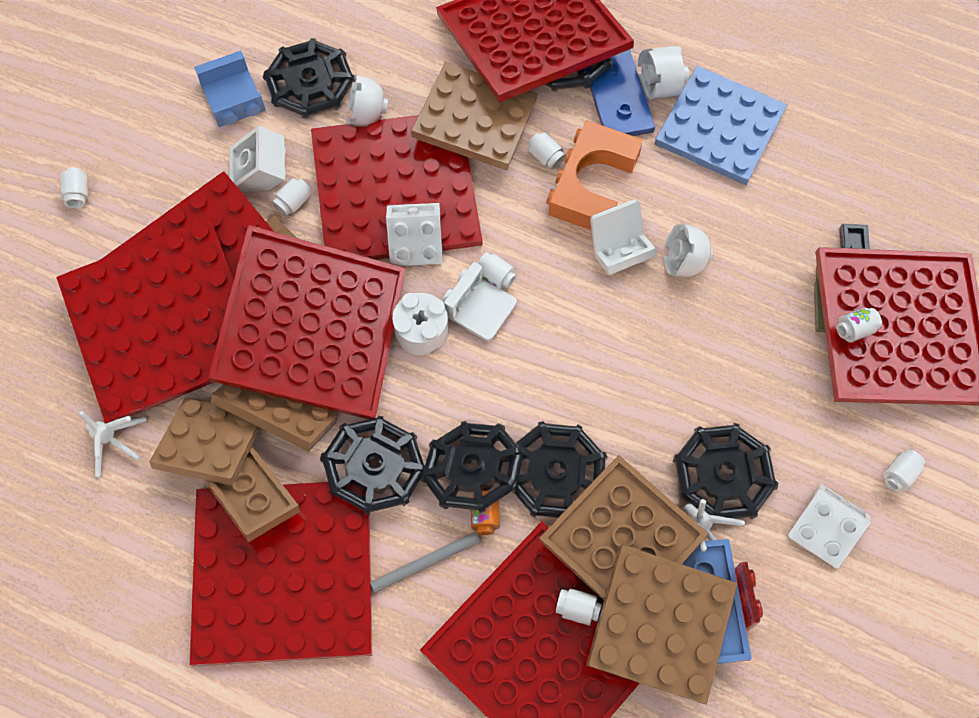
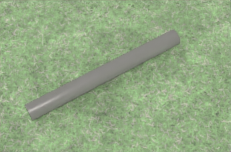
M474 532L371 581L370 584L374 593L480 543V539L477 533Z

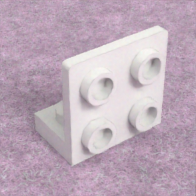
M439 203L387 206L386 222L390 264L396 266L441 264L443 258Z
M820 483L814 492L813 499L790 530L788 537L834 568H839L870 525L871 515Z

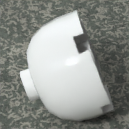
M355 75L354 78L357 83L352 82L348 102V110H352L351 118L347 117V124L367 127L368 124L377 122L381 113L386 114L388 99L384 98L382 87L374 79Z
M687 224L675 225L665 243V247H669V257L664 255L663 261L665 270L669 275L692 277L701 273L713 256L709 237L698 227Z

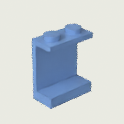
M242 51L194 67L219 127L231 125L238 120L266 111L262 96L256 89Z

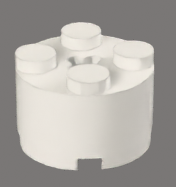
M667 46L651 48L640 52L637 67L642 66V74L638 76L645 97L649 98V100L680 96L684 82L689 80V69L683 64L681 47Z
M408 293L396 305L393 312V326L396 339L405 351L422 356L430 354L431 351L439 349L444 345L448 337V317L442 300L427 293Z

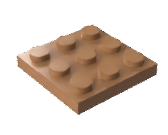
M185 397L149 463L152 469L233 486L261 428L210 402Z

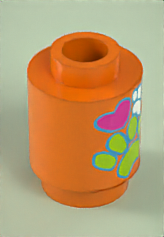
M481 491V492H482V495L484 496V495H486L487 493H489V492H491V491ZM499 500L486 508L483 513H479L478 510H471V529L477 530L478 535H492L494 530L500 528Z

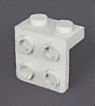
M636 199L591 217L590 223L595 258L608 275L656 257V248L643 234L641 205Z
M473 262L469 269H463L458 277L456 287L454 289L450 288L443 298L447 317L485 341H491L517 303L515 297L484 280L483 267L476 262Z

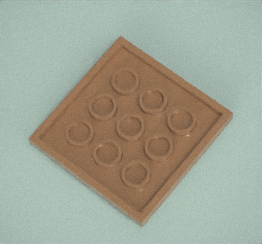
M445 61L416 120L411 137L507 171L537 100L538 93L527 91L499 103L479 73Z
M618 455L539 538V541L599 597L605 600L620 545L683 564L709 533Z
M620 545L586 666L707 705L737 583L625 545Z

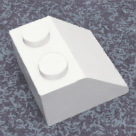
M259 125L230 147L229 178L241 192L270 191L285 180L286 149L284 146V136Z

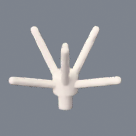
M83 411L79 412V416L87 423L86 430L89 431L90 437L94 439L95 478H99L101 475L102 446L105 443L110 442L136 461L140 460L138 454L113 436L115 430L146 422V417L131 420V417L127 416L105 423L102 421L94 422Z
M704 499L700 501L698 509L691 503L687 504L683 509L689 517L709 533L707 538L710 541L716 540L709 530L713 523L744 526L745 524L741 519L709 515L705 511L706 500ZM705 539L700 544L701 551L703 552L707 550Z

